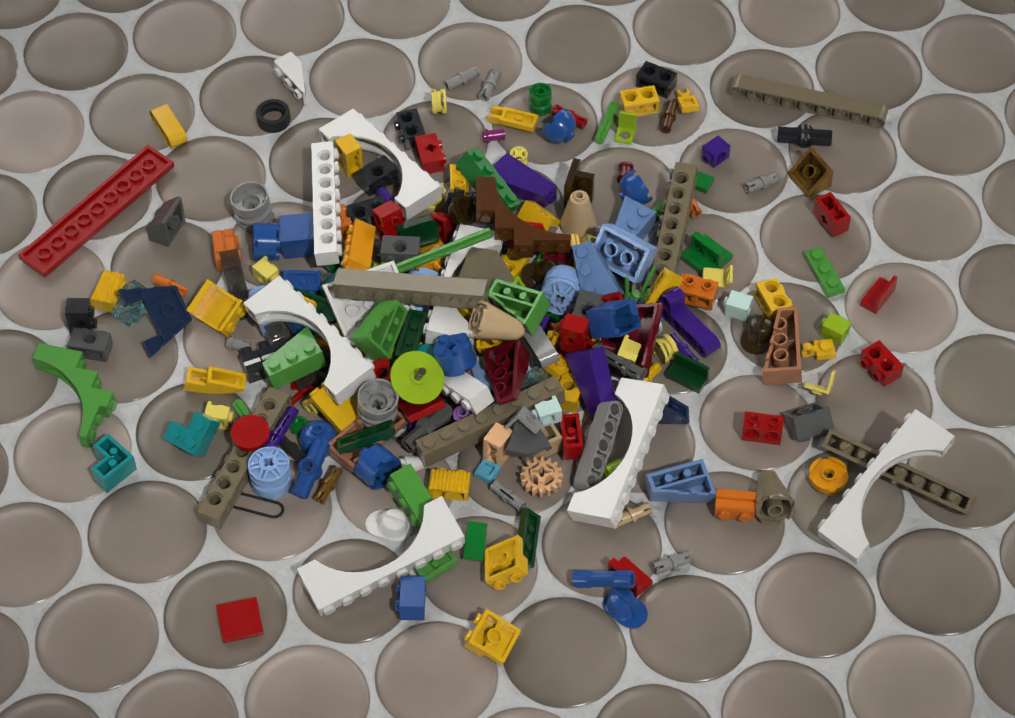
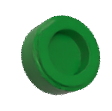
M296 416L289 428L290 432L293 435L300 436L302 429L308 424L307 419L303 416Z

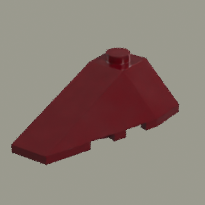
M520 339L484 349L483 364L488 372V378L492 383V389L499 405L518 399L529 367V351Z

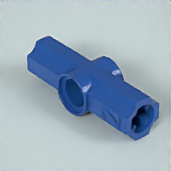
M319 439L313 440L306 458L302 459L299 463L298 468L300 472L290 492L292 495L304 500L308 498L315 480L322 476V464L331 445Z

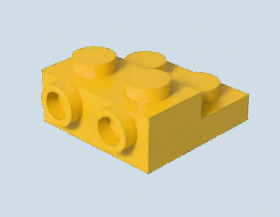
M519 535L485 549V582L494 590H502L506 584L511 582L519 583L523 577L528 576V559L523 555V539Z
M486 609L482 614L477 613L472 622L475 625L473 630L469 629L463 638L466 641L464 647L479 657L484 655L502 666L521 630Z

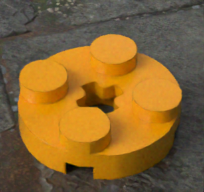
M828 457L822 460L819 458L810 466L809 484L821 493L834 496L837 492L842 491L848 483L849 473L847 472V467L837 458ZM824 473L827 475L832 473V478L825 477Z

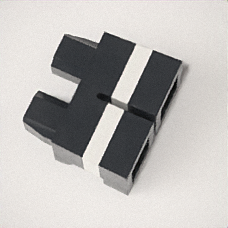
M267 340L258 344V350L252 351L249 346L241 349L242 366L245 369L249 384L266 378L262 363L277 351L274 344L270 345Z

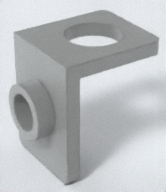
M523 406L510 418L504 428L507 430L519 419L534 434H537L543 423L534 413Z

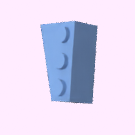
M625 196L615 225L644 240L655 227L656 211Z
M588 241L572 246L581 290L602 294V296L619 292L622 295L625 294L596 244Z
M703 459L646 474L644 484L650 501L714 503L716 492Z

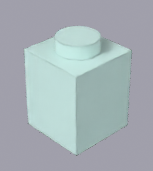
M731 290L729 297L726 296L723 302L725 316L746 322L752 309L753 296Z

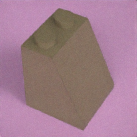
M476 247L469 249L458 277L488 280L489 289L495 279L510 283L514 279L497 250ZM488 297L487 302L492 305L493 303Z

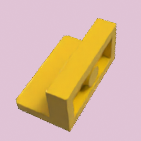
M525 200L517 214V217L523 221L542 223L546 231L550 227H558L561 220L535 201Z
M664 267L650 287L651 292L644 300L645 304L659 303L660 295L675 286L679 287L683 278Z

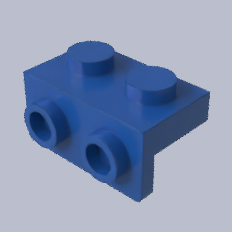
M283 270V280H288L293 287L316 295L320 294L322 272L315 270Z

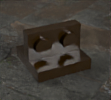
M573 158L564 184V209L570 195L577 190L586 192L590 202L592 203L595 174L580 171L581 159Z

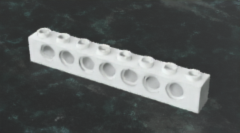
M333 141L311 143L314 255L317 266L340 264L339 256L343 255L342 245L339 244L342 241L341 230H338L341 227V217L338 216L341 213L340 202H337V200H340V190L337 189V186H340L339 175H336L339 172L338 161L336 162V159H339L338 148H334Z

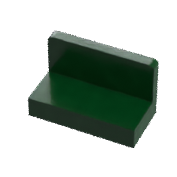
M431 214L397 225V231L401 236L420 237L421 248L439 242V225Z
M676 351L674 363L666 372V378L699 394L709 381L710 368Z

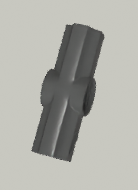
M445 403V408L419 419L415 428L401 440L404 447L410 453H415L417 451L415 440L441 429L453 418L454 411L451 406Z

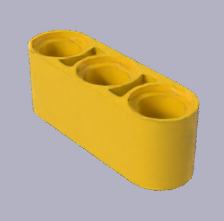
M167 104L149 111L152 121L171 149L188 142L184 129Z

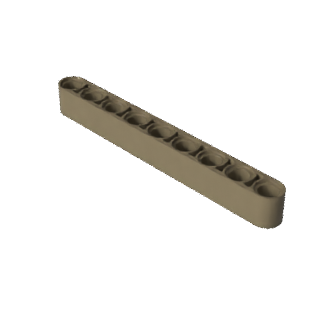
M743 74L734 76L730 88V94L736 98L875 128H882L885 125L888 108L882 104Z

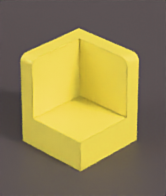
M625 334L617 355L625 360L631 359L635 363L641 344L628 339L629 335Z

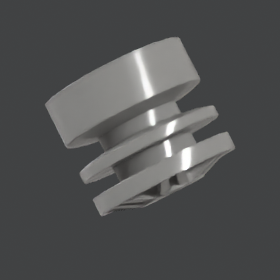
M248 181L241 183L231 192L230 201L235 219L242 229L252 231L253 223H270L272 221L274 213L267 188L263 184Z
M380 378L370 379L359 388L356 409L357 418L362 420L363 425L367 428L391 419L394 423L396 420L399 396L389 381Z

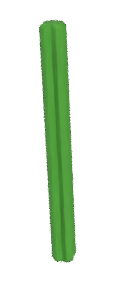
M486 228L395 265L399 273H403L490 239L493 234L490 228Z

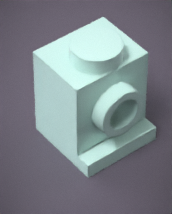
M556 395L552 396V400L541 401L535 404L534 410H531L543 423L542 427L562 422V409Z

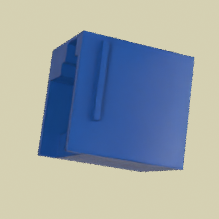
M313 212L279 216L280 244L284 259L314 256Z
M627 298L625 300L607 301L586 311L592 339L621 337L641 327L635 299Z

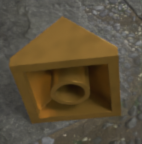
M810 146L788 171V175L808 197H812L831 187L834 170Z

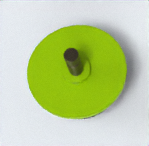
M410 351L402 354L394 362L390 372V380L394 391L402 400L412 404H426L434 400L442 391L444 373L436 359L431 355L421 351Z

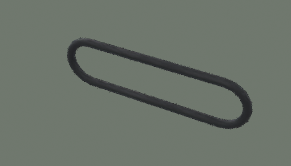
M243 492L241 493V495L280 505L281 512L278 515H269L266 513L238 506H233L234 509L254 513L269 518H278L282 516V514L284 513V506L282 503Z

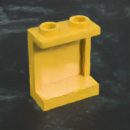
M208 279L187 308V311L192 316L226 337L234 332L236 324L247 312L244 301L229 294Z
M325 386L321 389L317 387L309 394L311 398L307 403L309 405L313 403L335 427L337 435L357 419V393L341 405H338L327 394Z

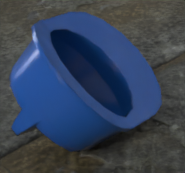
M612 588L603 600L604 610L624 627L639 628L647 620L648 612L646 606L627 588Z

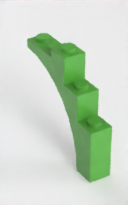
M39 343L33 356L35 369L50 373L61 379L79 397L83 406V423L79 439L82 447L89 448L91 442L96 438V430L98 425L102 424L103 417L110 418L112 411L116 410L117 400H115L114 393L101 389L102 381L99 379L97 371L85 369L86 360H84L83 352Z

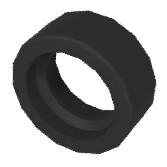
M269 99L260 103L256 110L258 126L268 133H277L285 130L291 120L289 106L279 99ZM272 111L284 114L282 118L274 121L263 118L265 114Z

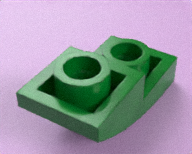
M467 522L463 560L483 562L488 523Z

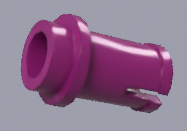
M504 128L489 131L485 129V131H482L483 142L490 143V141L505 140Z

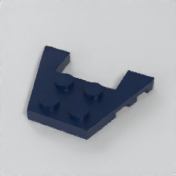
M177 286L119 289L117 291L124 307L142 300L158 333L157 336L142 342L148 358L155 355L193 320L187 311Z

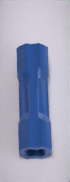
M574 570L572 584L576 588H634L636 576L634 571Z

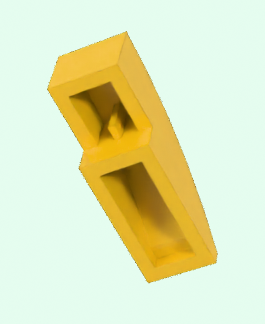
M188 366L185 373L183 390L207 394L244 392L246 374L211 366L207 370Z

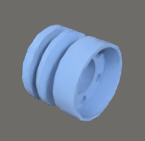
M557 265L546 272L541 292L545 294L551 304L547 311L556 315H566L574 311L581 289L578 273L575 268L568 265Z
M263 447L251 455L248 460V470L253 492L257 496L267 499H277L285 495L292 485L290 461L287 454L277 447Z

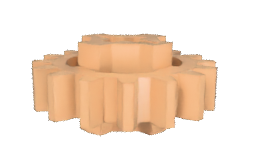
M541 456L540 460L534 457L533 463L527 461L526 466H522V473H520L521 485L525 487L526 492L532 491V496L539 493L540 498H542L543 494L546 493L549 497L551 491L557 493V487H562V467H558V462L551 463V458L545 461L543 456Z

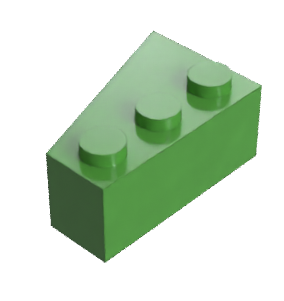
M495 279L489 289L488 297L493 305L521 321L525 330L533 336L551 305L545 294L541 291L500 279Z
M399 300L380 301L351 335L350 339L371 360L389 359L408 310Z
M305 327L262 363L266 376L275 389H279L327 366L322 350L308 327Z
M410 463L390 474L385 487L407 514L410 523L420 530L424 516V505L433 501Z

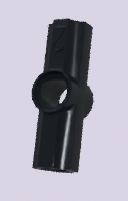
M808 124L799 125L798 128L778 126L777 142L796 143L800 148H809L812 145L831 146L833 131L813 129Z

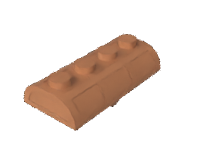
M399 411L394 421L395 434L409 423L408 419ZM358 418L328 443L331 445L328 451L331 457L351 472L361 458L359 457L360 452L366 447L340 455L337 450L336 438L367 428L363 425V421ZM382 440V441L373 443L371 446H369V447H367V448L369 449L370 447L376 445L377 443H380V444L383 445V444H385V443H386L387 441H389V440H386V441H383V440Z

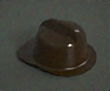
M455 196L448 207L447 216L457 225H470L476 221V208L467 196Z
M542 260L527 264L522 270L521 280L525 287L534 289L540 283L543 285L546 272L559 264L552 260Z
M766 313L753 316L746 324L742 333L741 346L750 354H762L770 346L774 324L767 317Z

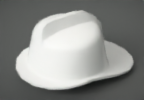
M398 509L374 511L368 516L365 523L366 529L370 534L392 541L407 539L413 529L409 518Z

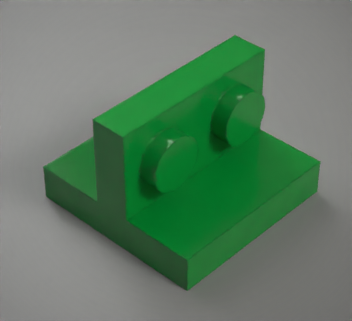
M695 231L691 235L690 247L681 254L680 260L703 276V268L721 269L733 258V254L706 234L701 235Z

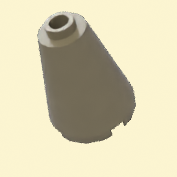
M765 470L758 475L755 506L756 516L762 523L768 525L781 524V520L786 518L789 520L795 513L794 500L777 473L772 470Z

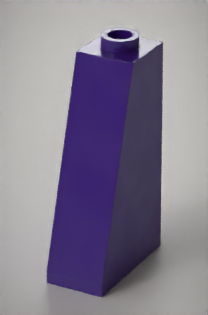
M506 153L493 165L518 199L535 201L543 208L556 200L557 186L510 154Z
M604 347L565 354L592 421L601 402L616 401Z

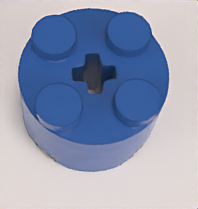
M253 223V260H260L264 256H267L268 260L280 259V237L276 235L279 234V223Z
M466 333L441 335L433 347L434 357L445 376L456 377L465 374L464 370L469 367L471 370L476 365L477 358Z
M377 443L369 449L367 447L360 452L359 457L361 458L354 467L353 472L374 490H379L385 487L387 483L385 481L389 478L390 474L399 469L400 461L382 444Z

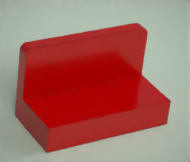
M894 275L890 281L879 277L860 301V306L877 314L895 291L898 277Z
M613 557L608 562V571H634L636 576L634 588L627 589L631 590L635 597H638L653 584V580L627 557H623L619 561Z

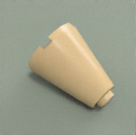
M577 190L570 195L561 218L560 226L564 234H578L580 240L586 234H594L597 228V220L588 194Z
M480 300L476 303L480 305L478 309H473L468 329L472 330V334H469L471 338L518 340L519 337L523 336L525 328L521 321L486 301Z

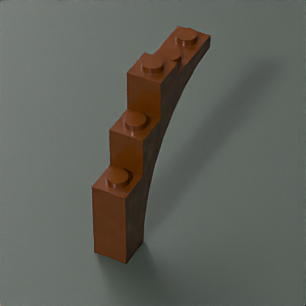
M476 177V223H495V240H513L514 257L533 258V252L570 253V234H559L541 230L524 222L513 214L500 198L496 188L495 177Z

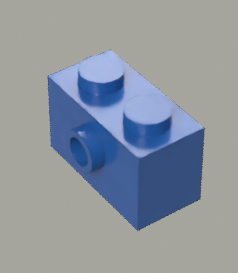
M401 576V584H397L396 595L400 596V600H396V612L400 613V620H425L426 577Z

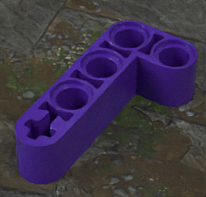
M678 286L660 295L659 303L664 305L663 319L700 356L706 358L721 348V343L717 336L685 306V295Z

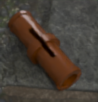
M671 99L667 101L660 130L663 133H670L672 124L676 120V110L678 107L676 100Z

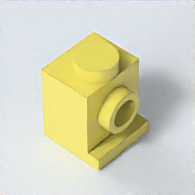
M264 256L252 266L253 278L262 285L266 286L280 276L278 268L268 262L267 256Z
M211 401L207 402L205 413L221 422L219 430L229 431L230 423H234L235 412H232L230 407L212 405Z

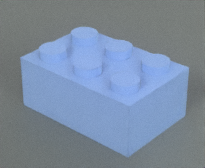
M612 223L602 225L594 243L606 260L609 269L624 278L628 276L629 280L634 283L644 282L658 251V248Z

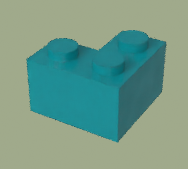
M195 412L189 426L182 422L171 421L163 439L194 456L204 457L221 422L206 413Z
M109 434L93 445L96 458L100 461L91 468L93 480L106 493L137 470L134 456Z

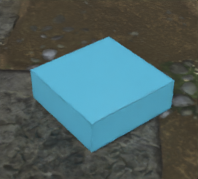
M483 458L474 472V477L492 484L500 472L501 466Z

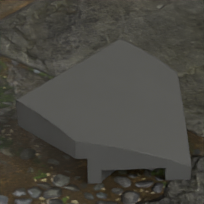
M519 419L516 420L507 447L508 455L529 457L532 460L536 454L552 449L541 428L537 434H534Z

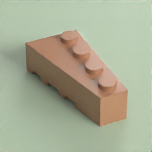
M798 307L778 308L765 366L762 371L763 384L801 383L802 370Z

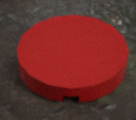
M258 415L242 416L231 427L232 442L242 451H256L262 448L270 439L269 425L264 418Z

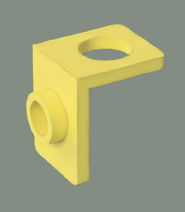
M729 265L726 269L705 267L703 268V278L719 282V288H728L733 282V265Z
M833 370L831 373L828 388L809 382L804 384V388L811 389V392L817 395H822L823 393L830 394L836 371Z

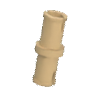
M645 502L635 508H627V511L623 512L622 519L618 522L616 528L629 522L635 523L637 519L652 514V509H649L651 507L650 504Z

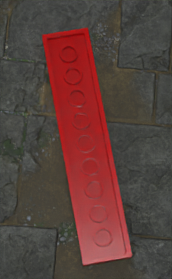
M145 146L19 253V260L46 278L175 167L174 162L151 146Z

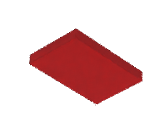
M439 395L426 404H412L402 400L400 397L398 401V409L410 423L446 407L444 400Z

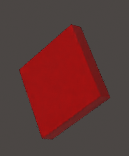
M257 597L216 605L223 643L264 635Z

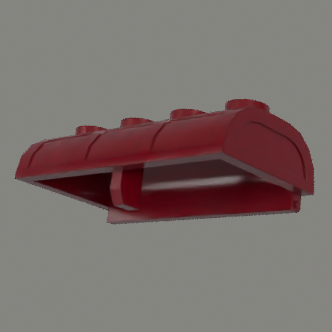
M663 303L636 304L641 327L626 334L629 335L628 339L641 344L634 364L647 369L645 378L649 376L650 365L664 309ZM621 336L620 346H621V343H622V341H623L624 336ZM614 367L613 373L621 378L633 379L628 375H622L620 370Z

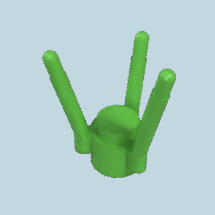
M652 267L641 290H633L629 293V277L626 276L623 299H635L636 303L641 300L644 301L651 292L649 288L644 293L656 267Z

